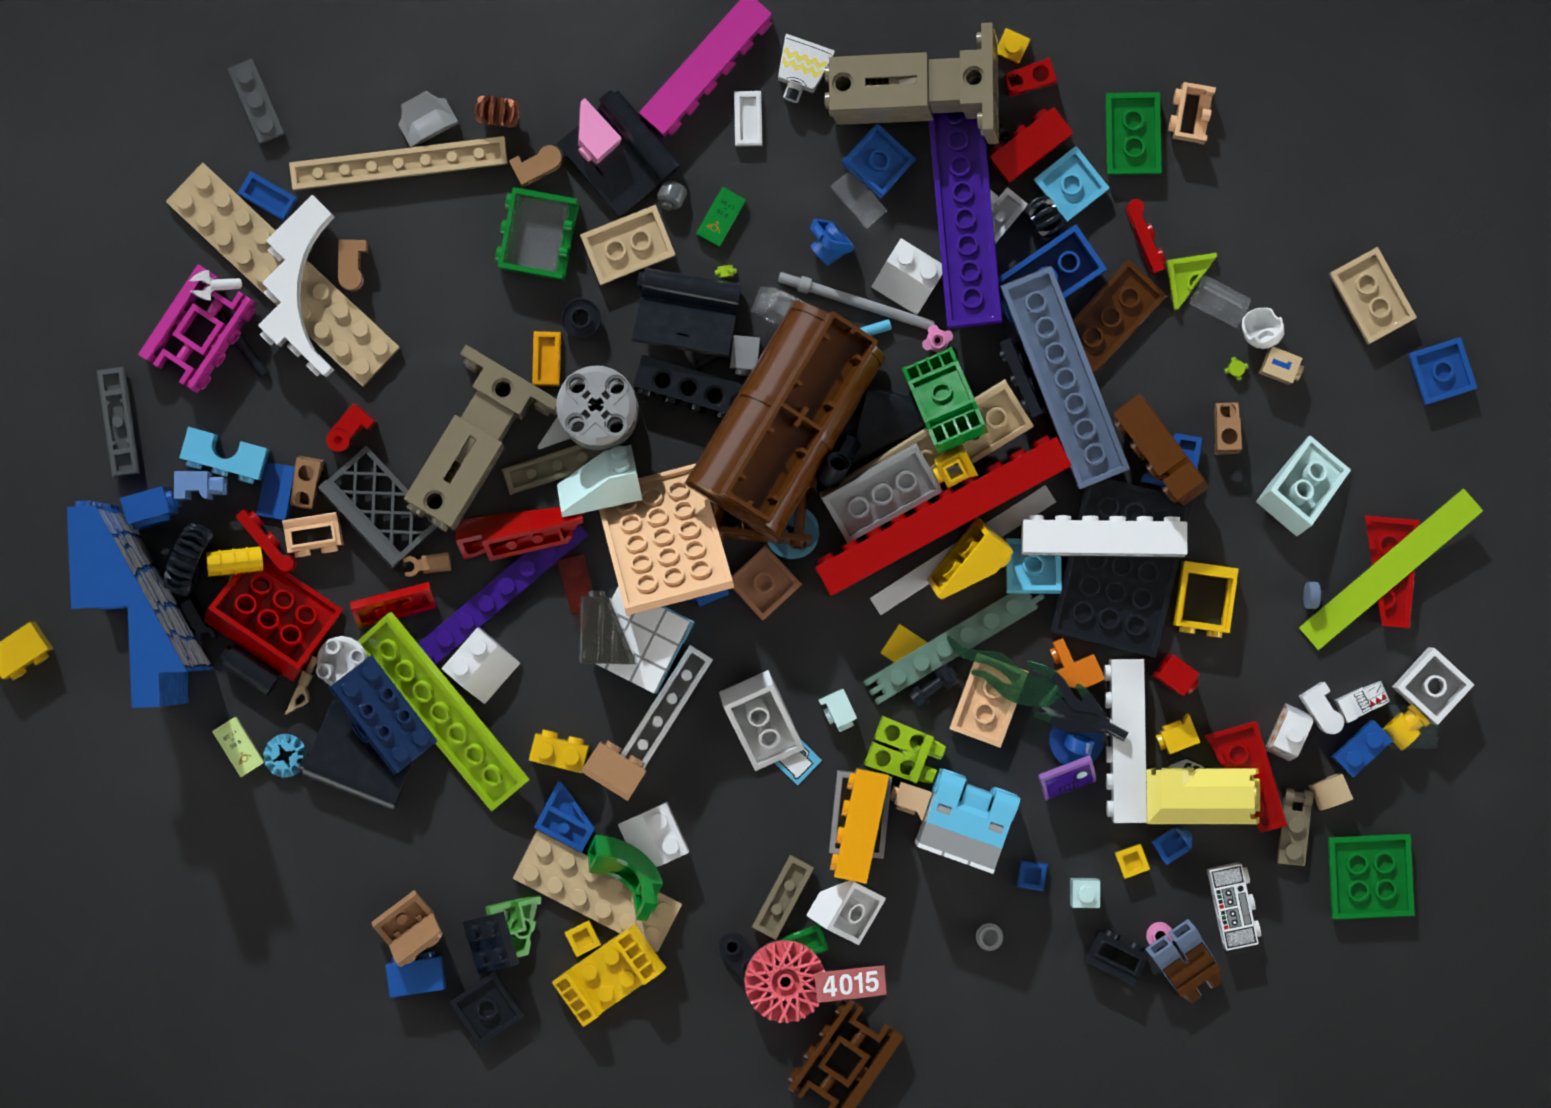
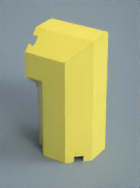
M1155 768L1146 769L1147 824H1258L1260 817H1254L1255 811H1260V779H1254V775L1259 774L1258 768L1195 769V773L1194 768H1162V770H1156V774Z

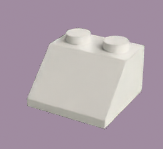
M901 238L871 288L913 314L918 315L943 275L942 263Z
M477 628L441 669L485 704L520 665V662L484 630Z
M668 802L618 824L625 842L643 852L653 862L655 867L689 853L687 844Z

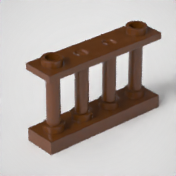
M814 477L795 510L793 533L783 532L777 542H773L756 530L750 529L742 521H740L739 528L723 527L724 510L714 504L713 514L721 542L724 539L788 544L790 548L798 550L811 546L812 535L804 534L807 498L811 494H816L818 477Z

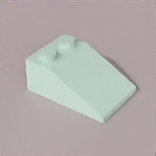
M1308 436L1267 485L1256 503L1295 536H1298L1313 525L1351 470L1312 436Z
M631 445L615 446L610 450L603 451L557 484L562 517L642 500Z

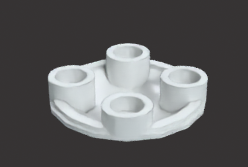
M339 636L328 639L318 652L316 674L331 686L365 660L367 653L359 642L350 637Z

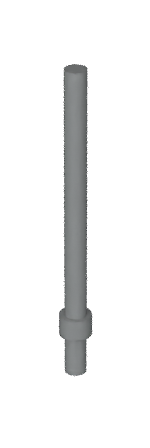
M780 272L778 278L779 283L798 288V292L817 294L926 330L935 323L933 320L812 282L811 278L805 276L799 278Z

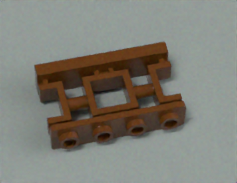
M848 999L847 1002L842 1000L833 1012L836 1018L831 1025L826 1022L819 1032L818 1036L821 1039L816 1047L810 1045L802 1058L806 1061L800 1069L795 1067L787 1079L790 1083L788 1090L802 1098L810 1087L830 1101L827 1108H835L839 1103V1099L829 1093V1090L836 1080L849 1088L854 1079H856L857 1083L839 1107L856 1108L903 1040L904 1035L886 1022L881 1030L876 1033L857 1020L864 1009L863 1006L856 1003L853 999ZM851 1009L853 1013L848 1021L859 1028L851 1041L838 1033L833 1042L830 1041V1038ZM887 1034L888 1038L870 1064L866 1066L865 1064L870 1058V1054L860 1048L867 1035L880 1043ZM840 1042L861 1056V1059L847 1078L826 1064ZM820 1054L822 1058L817 1066L828 1073L820 1086L807 1078L801 1087L799 1083Z

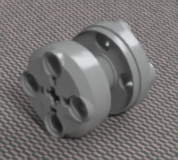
M604 366L581 368L566 378L557 396V415L562 427L571 440L585 449L605 451L615 446H620L630 438L636 428L639 417L636 396L627 379L614 369ZM577 386H585L582 392L573 393ZM617 386H622V387H624V389H623V391H622L621 393H619V394H613V393H612V390H613L615 387H617ZM595 406H598L599 408L603 409L599 412L598 410H594L593 408ZM576 424H584V427L581 431H572L573 427ZM614 425H623L621 431L617 433L611 432V428Z

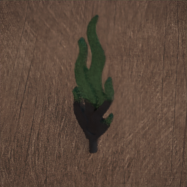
M950 635L947 636L949 645L962 658L992 666L1008 677L1012 684L1004 683L986 670L973 669L971 671L972 675L985 679L1006 699L1020 705L1055 709L1065 715V718L1048 712H1035V718L1044 720L1065 732H1099L1102 734L1106 732L1123 742L1125 741L1129 732L1110 722L1111 719L1104 714L1095 696L1084 685L1077 683L1075 686L1082 697L1081 700L1075 695L1066 680L1056 670L1048 666L1028 660L1026 665L1029 668L1045 674L1047 678L1037 677L1020 669L1000 652L967 649Z

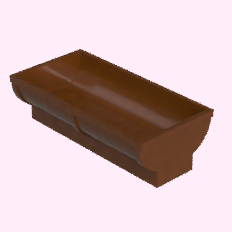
M794 300L684 485L766 538L777 542L826 457L833 449L836 440L865 391L884 363L885 355L876 346L878 340L834 311L827 313L810 304Z

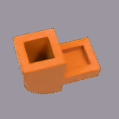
M1063 638L1051 642L1053 646L1049 650L1055 664L1060 663L1062 668L1053 671V674L1057 671L1070 687L1085 688L1105 680L1094 654L1074 662Z

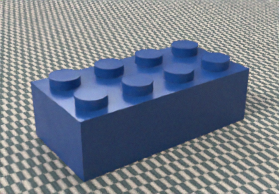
M1075 224L998 278L999 286L1052 266L1063 297L1066 299L1105 272L1107 268ZM1000 289L1002 315L1016 333L1017 330Z

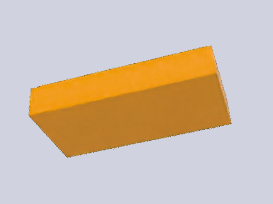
M534 331L532 384L534 386L560 387L561 332Z

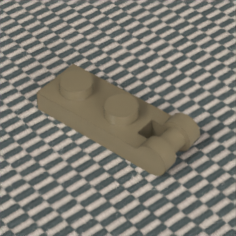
M1285 788L1283 810L1288 825L1280 828L1276 863L1305 866L1311 806L1313 803V791L1311 790L1295 792L1293 788ZM1293 802L1302 803L1301 811L1292 810Z

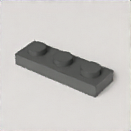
M251 58L228 68V72L259 144L284 135L285 132L254 60Z

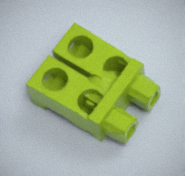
M882 716L874 739L899 749L896 751L872 741L864 765L915 783L918 781L933 783L937 770L925 766L924 763L927 755L941 760L946 746L933 740L934 737Z

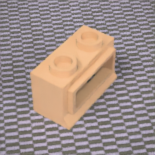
M1183 82L1181 89L1176 88L1173 104L1178 105L1176 116L1171 115L1168 128V131L1173 132L1172 139L1204 144L1207 141L1206 129L1211 117L1210 106L1216 87ZM1187 94L1199 96L1193 134L1180 132Z
M337 512L282 521L287 553H294L295 558L310 556V550L321 549L322 553L338 551L337 546L344 545L340 516ZM331 526L333 539L293 545L292 532Z

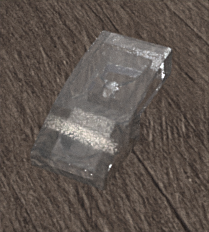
M850 171L846 172L830 186L865 228H868L887 212L871 190H868Z

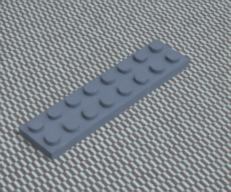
M1052 266L999 286L1060 444L1072 464L1070 469L1078 489L1085 488L1129 470L1126 457Z

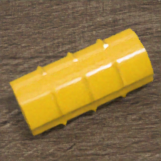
M261 547L232 548V550L206 552L208 577L263 571Z

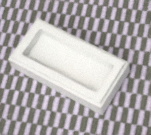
M734 91L735 147L762 146L761 91Z

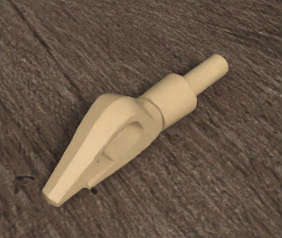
M312 656L306 671H302L288 709L284 713L285 715L309 702L310 694L307 686L314 676L312 672L318 661L317 657ZM303 694L305 699L300 704H297V698Z

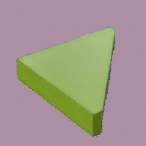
M1216 253L1166 261L1174 310L1180 308L1217 257Z

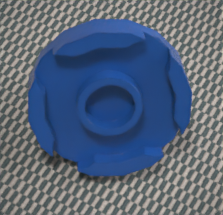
M1053 726L1050 730L1048 742L1054 756L1060 763L1065 765L1089 755L1093 762L1098 758L1103 749L1104 737L1099 732L1069 733Z

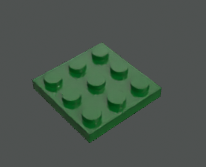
M1411 834L1327 837L1331 919L1415 916Z

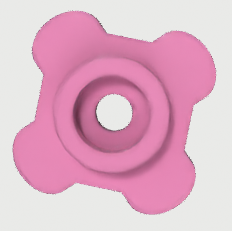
M931 325L928 328V335L926 340L922 342V346L925 350L931 349L940 353L947 350L949 341L953 339V334L949 330H940L937 325ZM936 338H940L939 343L935 342Z

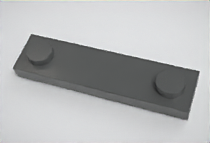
M125 367L96 370L112 478L141 474Z

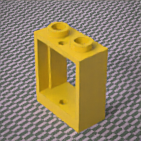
M1182 561L1173 626H1179V632L1195 634L1196 629L1206 630V636L1222 638V633H1230L1239 569ZM1189 573L1227 579L1221 625L1182 620Z

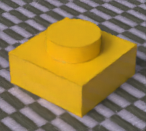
M1006 28L998 44V56L1019 65L1030 38Z
M1140 843L1115 852L1124 879L1150 870Z
M590 920L565 932L576 957L601 945Z

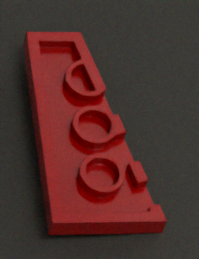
M1365 515L1372 565L1419 526V520ZM1415 569L1378 600L1382 626L1410 628Z
M1258 721L1204 735L1223 768H1258L1259 774L1254 775V779H1260V811H1255L1254 817H1260L1259 823L1256 824L1259 831L1262 833L1287 826L1288 823Z

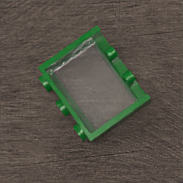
M513 187L512 194H507L505 209L508 210L507 220H502L500 236H503L502 247L498 246L495 254V262L498 263V268L565 282L580 202L575 198Z

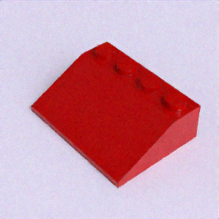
M262 555L263 571L234 574L208 607L204 622L294 682L338 620L343 609L290 573L281 571L271 560Z

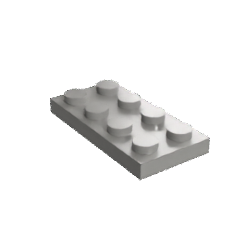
M915 443L822 494L821 498L845 540L849 543L943 492V489L919 446Z

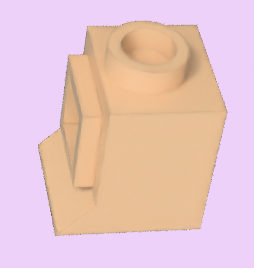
M900 781L899 786L893 785L890 801L896 805L898 810L913 815L916 811L923 821L932 792Z

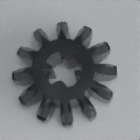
M1047 195L1037 197L1026 205L1025 212L1030 224L1042 242L1052 241L1065 232L1064 221L1050 197Z

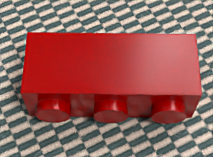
M1054 107L1049 111L1046 108L1039 111L1032 117L1035 122L1026 128L1024 124L1011 134L1013 139L1006 144L1001 141L990 150L992 155L989 156L988 161L1007 186L1069 139L1074 133Z

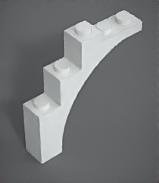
M311 195L266 240L271 245L268 251L278 261L282 258L285 261L262 282L267 288L264 293L275 304L278 301L281 303L258 326L263 330L260 335L271 346L276 343L281 347L288 340L290 343L287 347L297 357L302 354L309 361L306 366L316 376L322 374L328 377L334 369L315 351L308 337L301 311L300 293L304 266L312 246L324 228L335 217Z

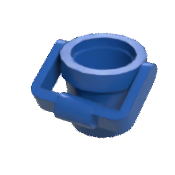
M813 220L810 230L817 239L810 247L827 266L846 253L853 251L855 246L833 221Z

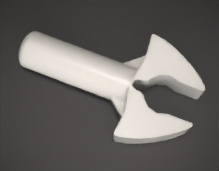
M209 270L199 272L189 280L202 281L204 284H208L201 291H190L193 295L203 300H211L210 294L214 290L241 289L242 281L239 278L213 280L209 276Z

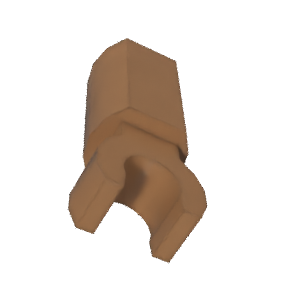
M449 552L424 555L419 560L411 556L403 558V562L411 561L414 564L413 571L404 573L408 577H413L420 571H423L424 574L451 571Z

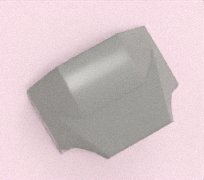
M428 91L401 104L402 115L398 125L411 148L426 142L459 123L445 98H438Z

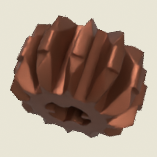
M480 96L477 99V104H475V120L480 124L513 128L517 126L518 119L520 118V104L512 99Z

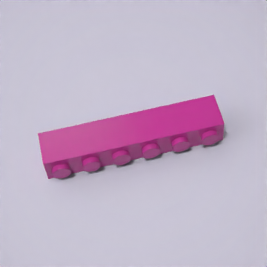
M740 0L641 109L639 115L663 138L668 133L672 136L682 125L680 119L686 113L690 116L700 105L698 99L704 93L708 96L718 85L716 79L722 73L726 76L736 65L734 59L740 53L744 56L754 45L752 39L758 33L762 36L772 25L770 22L772 13L757 0Z

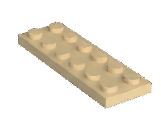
M537 830L513 877L514 880L618 933H622L633 924H636L657 953L682 905L681 902L659 892L656 910L651 912L647 922L636 920L633 896L624 883L608 875L589 873L587 854L581 853L540 830Z

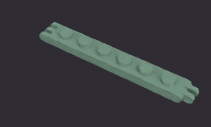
M1009 593L866 679L863 683L865 686L871 685L874 681L877 683V686L869 690V693L872 696L881 690L883 695L878 696L874 700L878 705L1039 608L1037 602L1045 598V595L1039 594L1033 598L1031 594Z

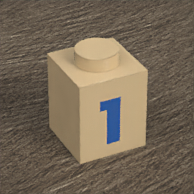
M1272 346L1268 348L1259 374L1290 385L1294 380L1298 381L1304 369V366L1300 365L1302 358Z

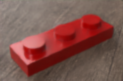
M429 582L350 602L351 611L358 628L377 624L390 612L396 618L437 608Z

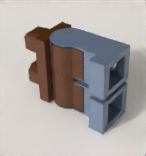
M1187 919L1168 932L1183 957L1180 956L1166 935L1145 949L1180 997H1184L1190 1003H1194L1202 995L1197 986L1206 982L1210 988H1215L1223 980L1219 972L1221 968L1205 945L1196 927ZM1183 931H1187L1186 933H1184L1183 935H1181V936L1179 937V935H1180ZM1165 946L1163 949L1157 952V950L1160 947Z

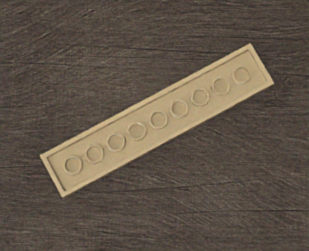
M202 162L166 202L265 294L264 291L267 288L262 282L285 261L284 258L278 261L268 251L271 245L266 240L276 230ZM306 260L301 280L300 299L307 334L364 387L400 347Z

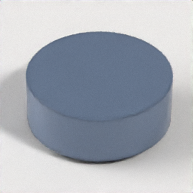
M1318 582L1305 583L1303 600L1306 609H1317L1320 605L1321 588Z

